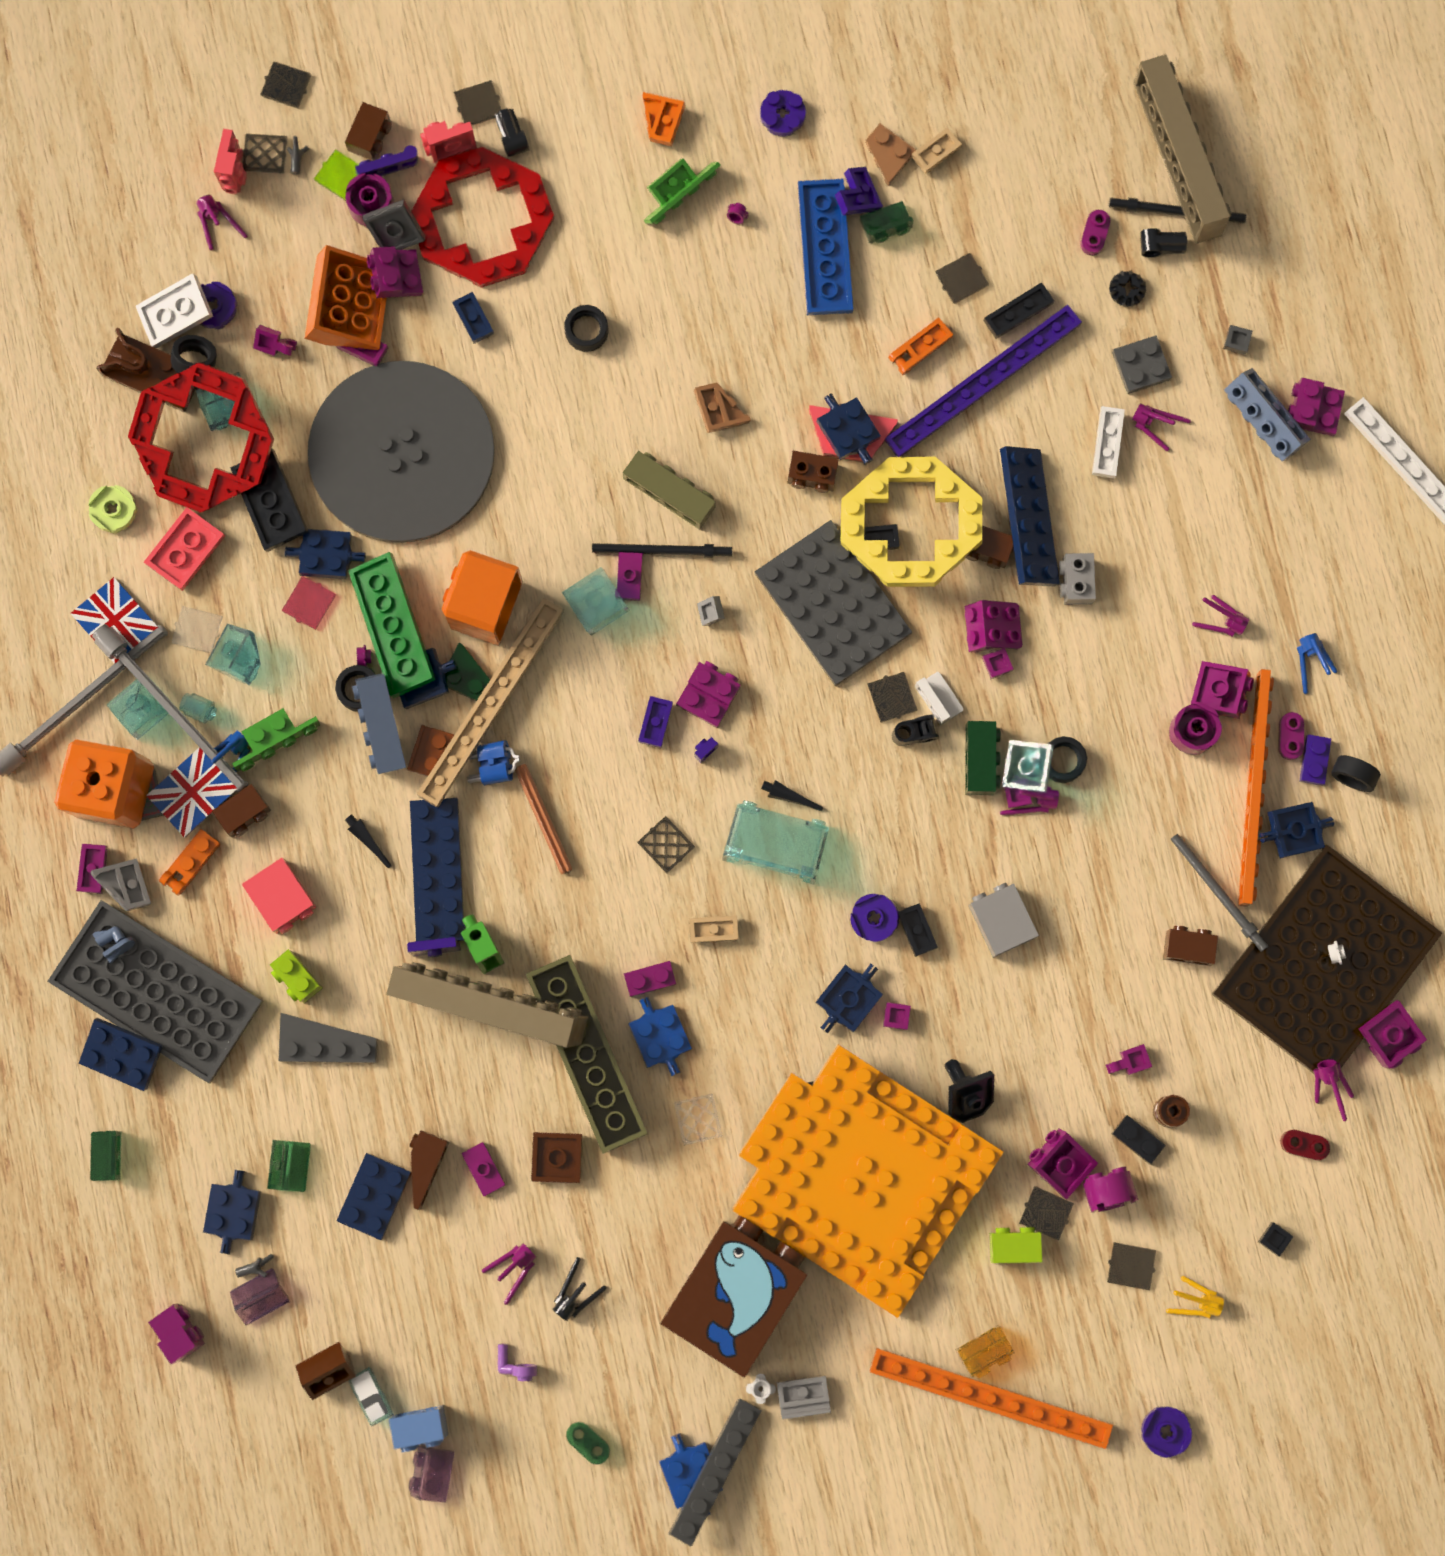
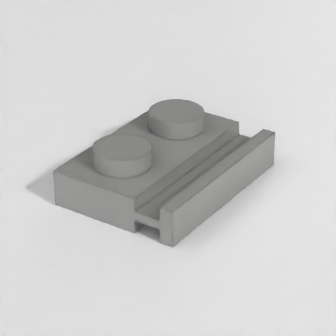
M825 1375L777 1382L782 1419L831 1413Z

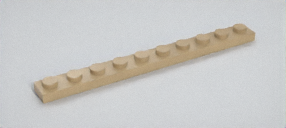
M545 598L542 599L417 792L418 797L437 808L439 807L564 613L562 608Z

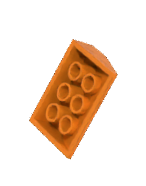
M328 245L317 255L304 339L328 346L379 350L387 298H377L375 290H372V268H368L366 257Z

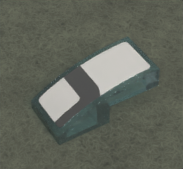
M370 1367L357 1373L356 1377L349 1380L356 1399L371 1427L394 1415L385 1393L382 1392Z

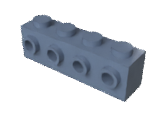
M1253 368L1240 374L1224 389L1230 402L1240 409L1243 418L1253 425L1257 435L1262 440H1265L1270 446L1273 455L1281 461L1291 457L1311 440Z
M384 674L355 679L356 685L352 686L355 700L360 699L362 707L357 709L360 722H365L367 732H363L366 746L371 745L373 755H369L371 769H376L378 774L406 768Z

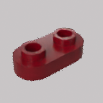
M1288 1130L1283 1133L1280 1139L1282 1149L1292 1155L1312 1160H1322L1330 1153L1328 1140L1319 1135L1299 1130ZM1293 1137L1298 1140V1145L1295 1147L1291 1144ZM1317 1143L1322 1146V1150L1319 1153L1314 1148Z

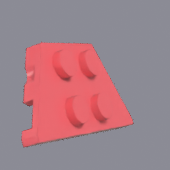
M810 405L809 413L812 417L823 455L838 458L816 422L817 418L828 413L830 408ZM868 415L881 435L879 440L871 443L866 448L871 458L874 457L876 451L885 442V438L896 427L898 419ZM858 454L843 458L863 462Z

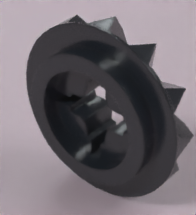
M1132 270L1121 271L1112 278L1109 292L1117 304L1126 307L1134 306L1144 298L1146 282L1143 281L1140 274L1133 273ZM1130 281L1131 287L1135 290H1130L1126 296V289L1122 286H1125Z

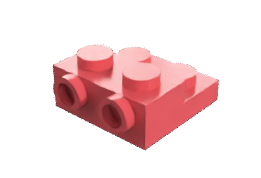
M445 121L433 122L426 128H423L424 133L420 134L427 157L432 156L434 163L438 162V160L477 148L470 122L457 123L450 129L447 128Z
M223 128L214 174L222 190L229 194H237V192L240 193L241 186L245 185L247 179V172L244 171L241 162L243 150L240 148L233 130Z

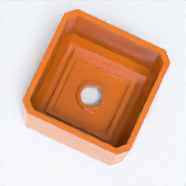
M469 550L462 554L458 567L455 566L451 575L452 583L450 588L446 589L443 596L444 604L442 611L452 630L499 646L522 586L523 580L518 566Z
M76 739L68 746L54 803L59 810L80 819L134 829L141 824L154 765L150 759L134 750ZM95 773H99V783L92 786L90 784V777Z

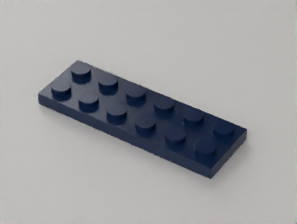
M1005 446L1000 449L1019 585L1054 587L1059 585L1060 581L1041 449Z
M458 798L443 799L438 808L425 800L410 801L416 941L455 937L458 941H465L461 934L464 930L461 922L464 918Z

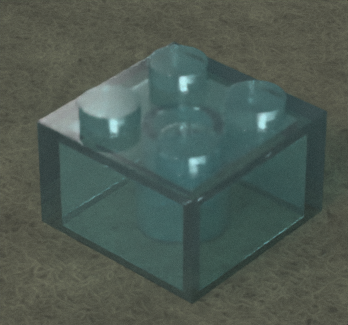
M602 567L562 592L581 624L590 635H593L630 611V608Z

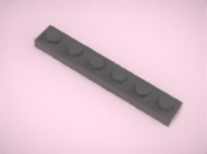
M738 1398L668 1533L669 1535L692 1547L761 1410Z

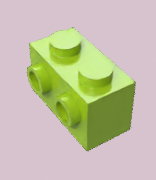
M289 949L270 964L273 968L271 974L279 983L283 981L289 989L286 992L295 1002L299 1000L305 1004L323 988L294 952Z
M1020 1227V1232H1010V1228H995L996 1233H989L990 1263L1042 1262L1041 1232H1035V1227Z

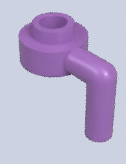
M498 1344V1372L500 1374L516 1376L517 1381H532V1376H537L536 1364H508V1344Z

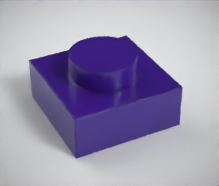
M712 737L709 740L704 738L696 745L695 749L697 751L694 753V757L702 763L718 748V743Z

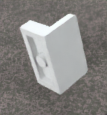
M936 672L926 679L924 677L916 682L915 688L940 726L963 711L962 705L940 672Z

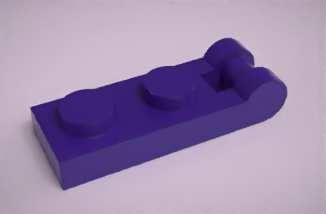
M409 145L405 147L404 152L394 155L393 153H388L374 161L364 160L355 166L356 176L365 173L366 175L376 174L384 176L414 167L418 163V152L416 147Z

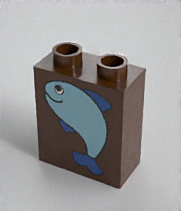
M738 1215L732 1226L725 1221L721 1223L660 1324L745 1378L806 1279L807 1274L798 1269L805 1256L781 1241L774 1252L770 1251L757 1242L763 1230Z

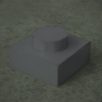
M1230 325L1223 349L1246 355L1253 331Z

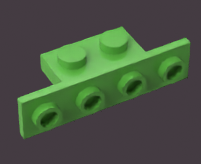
M684 158L679 159L647 186V189L660 206L646 217L644 222L646 224H658L666 217L665 212L670 208L674 210L683 203L682 198L685 195L695 193L700 188L698 184L704 179L708 181L717 174L716 169L721 166L720 163L712 162L696 175Z
M284 708L246 728L241 732L253 752L235 761L232 765L237 772L240 770L244 772L254 767V762L261 758L266 760L275 755L277 749L292 746L300 736H309L318 730L317 727L320 726V723L315 716L295 728Z

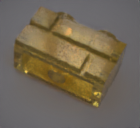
M998 1325L955 1349L968 1374L971 1377L976 1375L977 1378L990 1372L989 1367L997 1363L1001 1366L1012 1359L1010 1355L1015 1353L1001 1327Z

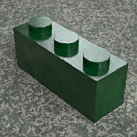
M968 721L965 725V795H994L996 789H1000V775H996V766H1000V752L996 751V742H1000L1001 731L1000 728H996V721Z

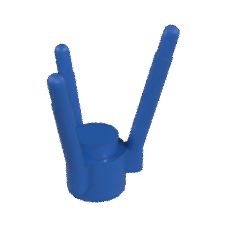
M1317 633L1301 638L1299 640L1301 646L1297 647L1304 694L1308 693L1305 654L1308 657L1317 655L1327 675H1331L1329 667L1333 673H1337V669L1326 652L1322 641L1319 640Z
M238 730L233 735L230 734L226 740L214 748L217 752H220L211 762L215 764L229 750L235 755L241 753L237 760L246 756L250 750L247 748L249 744L244 735Z

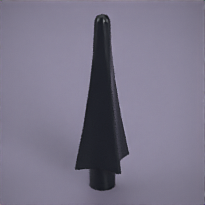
M764 780L761 789L769 792L767 797L800 804L818 811L823 810L821 805L804 798L777 780L773 781V784Z
M352 814L348 816L345 821L350 828L347 830L366 845L387 868H391V863L379 849L361 819L357 821Z

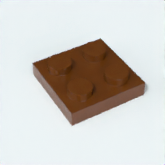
M533 1132L531 1181L580 1183L582 1134Z

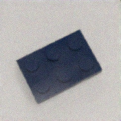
M96 1018L92 1023L78 1064L145 1091L150 1083L163 1045Z
M366 1153L336 1221L382 1240L411 1172Z

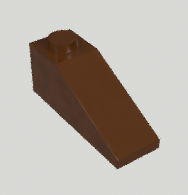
M421 1130L419 1135L414 1134L409 1146L413 1148L411 1151L413 1206L416 1210H421L450 1143Z

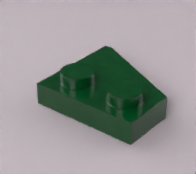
M458 643L450 661L453 659L456 661L457 664L455 665L458 668L445 673L447 687L477 701L490 679L461 643Z

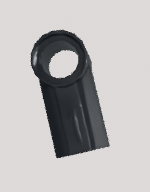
M505 108L495 114L507 157L528 151L529 145L524 131L520 129L514 110Z
M1156 228L1144 229L1140 232L1141 256L1151 258L1161 254L1185 253L1187 250L1186 232H1161V230Z

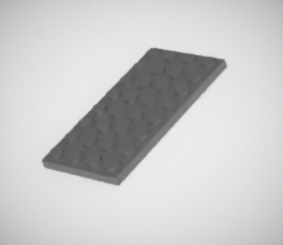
M100 900L47 981L115 1025L163 1045L161 1054L209 1084L263 1003L256 996ZM117 926L126 938L132 937L135 944L110 964L103 955V952L114 946L116 942L113 939L103 947H100L92 934Z

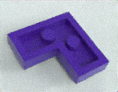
M848 168L844 175L850 189L840 190L835 194L843 216L878 212L883 206L867 168Z

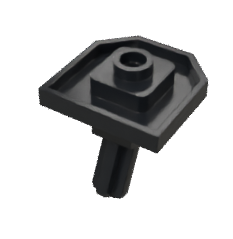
M954 1059L949 1060L944 1066L954 1084L949 1086L948 1114L961 1123L983 1116L994 1103L993 1072L990 1070L975 1077L965 1076L958 1061Z

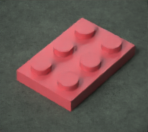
M186 507L145 559L144 563L183 591L221 543L225 535Z

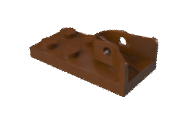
M120 328L115 330L118 337L105 363L98 365L96 368L101 376L139 393L177 374L171 365L170 354L124 335ZM194 386V388H193V391H192V394H191V398H192V396H193V394H194V392H195V390H196V388H197V387H195V386ZM165 401L166 405L182 412L186 410L184 407Z

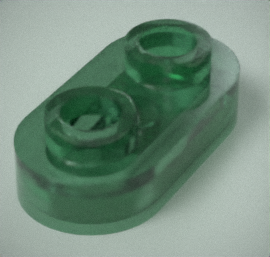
M581 1421L574 1422L569 1426L566 1433L567 1441L590 1463L598 1465L608 1459L610 1454L608 1443L590 1426ZM578 1429L584 1433V1436L580 1439L576 1438L574 1434ZM596 1446L601 1447L602 1454L595 1455L593 1448Z

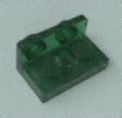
M903 201L860 216V222L869 244L873 242L882 243L888 240L890 236L896 234L898 236L904 235L912 229L914 222L912 216L909 217Z

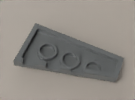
M280 1013L279 1061L377 1063V1038Z

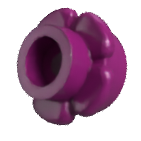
M741 203L728 206L727 218L735 224H742L749 214L746 211V207Z
M366 645L364 647H356L357 665L367 667V664L371 663V649H366Z

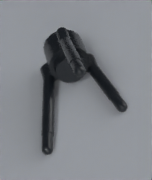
M580 1257L576 1258L559 1295L554 1300L556 1305L552 1310L565 1321H568L571 1316L575 1318L582 1309L607 1289L606 1286H602L579 1306H577L578 1303L575 1300L585 1288L586 1282H582L571 1297L568 1295L564 1297L581 1260Z

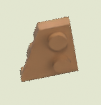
M881 123L869 135L865 143L869 152L873 154L874 161L877 167L880 168L884 181L888 186L912 158V153L916 151V149Z
M717 382L694 389L707 434L750 423V416L748 414L745 415L736 406L737 403L725 394V390Z

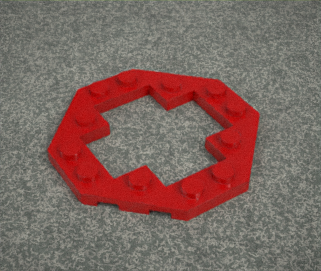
M484 147L438 160L411 210L426 235L425 241L418 243L423 260L431 264L434 263L444 268L445 271L460 278L463 277L481 288L525 274L533 255L536 254L544 239L548 227L551 226L554 220L540 174ZM490 171L497 191L519 184L531 223L510 229L517 250L473 264L467 243L444 250L432 212L453 205L447 184Z
M196 363L153 387L141 391L128 434L131 444L135 446L140 456L139 460L146 474L149 475L154 485L153 488L157 496L198 512H205L261 484L274 443V437L245 378L204 363ZM194 386L235 401L228 424L250 432L237 475L220 468H214L208 489L169 475L168 470L174 452L153 444L165 401L184 408L188 407Z

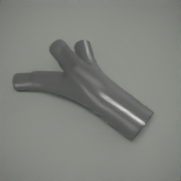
M293 136V150L291 147L287 148L291 155V174L295 175L300 174L301 158L309 150L308 146L301 150L299 149L297 136Z
M270 1254L264 1259L259 1257L251 1264L236 1268L237 1277L259 1274L266 1278L267 1273L260 1268L273 1259L274 1256Z

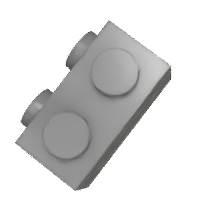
M1094 553L1065 554L1062 559L1063 561H1059V574L1063 575V584H1060V597L1064 598V605L1093 604L1096 599Z

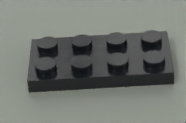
M272 448L261 484L241 493L266 552L309 532L276 452ZM240 463L230 467L233 474L237 475Z

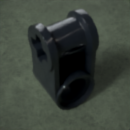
M925 715L898 723L892 732L893 742L898 746H907L938 739L939 734H936L933 724L934 715ZM898 730H907L909 733V738H900L898 735Z

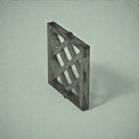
M245 134L243 150L244 171L284 173L285 158L287 156V136ZM254 139H262V140L257 143ZM269 139L278 141L273 144ZM249 140L255 144L250 150L247 149ZM267 141L271 146L264 151L260 145ZM283 142V151L280 152L276 146ZM258 148L262 154L256 158L252 152ZM272 149L278 153L273 159L268 155ZM250 155L253 161L247 165L246 158ZM265 156L269 162L263 166L259 160ZM281 157L282 165L279 167L275 161ZM255 163H257V164L259 165V167H252V166H253ZM271 164H273L275 168H267V167H269Z
M666 816L654 827L650 828V831L637 842L666 874L695 848ZM665 823V831H656L658 826ZM668 824H669L676 832H668ZM650 834H653V843H644V840ZM656 834L665 835V843H656ZM668 835H677V842L668 843ZM680 836H681L688 844H679V842H680ZM645 846H653V854ZM656 846H665L664 855H656ZM668 846L676 847V855H667ZM679 847H688V850L683 855H679ZM657 858H664V866ZM667 858H676V862L667 867Z

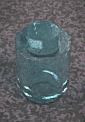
M186 693L179 706V710L183 711L184 715L204 724L208 720L212 721L217 712L215 702L195 693Z

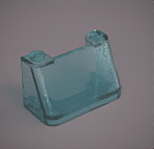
M743 800L742 804H737L722 860L734 863V861L739 862L740 859L741 864H750L788 874L793 878H797V875H800L799 878L803 879V882L815 884L829 827L825 826L826 822L818 819H812L810 822L757 808V804Z

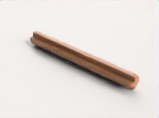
M520 765L516 767L515 772L561 874H566L572 870L571 864L527 765Z

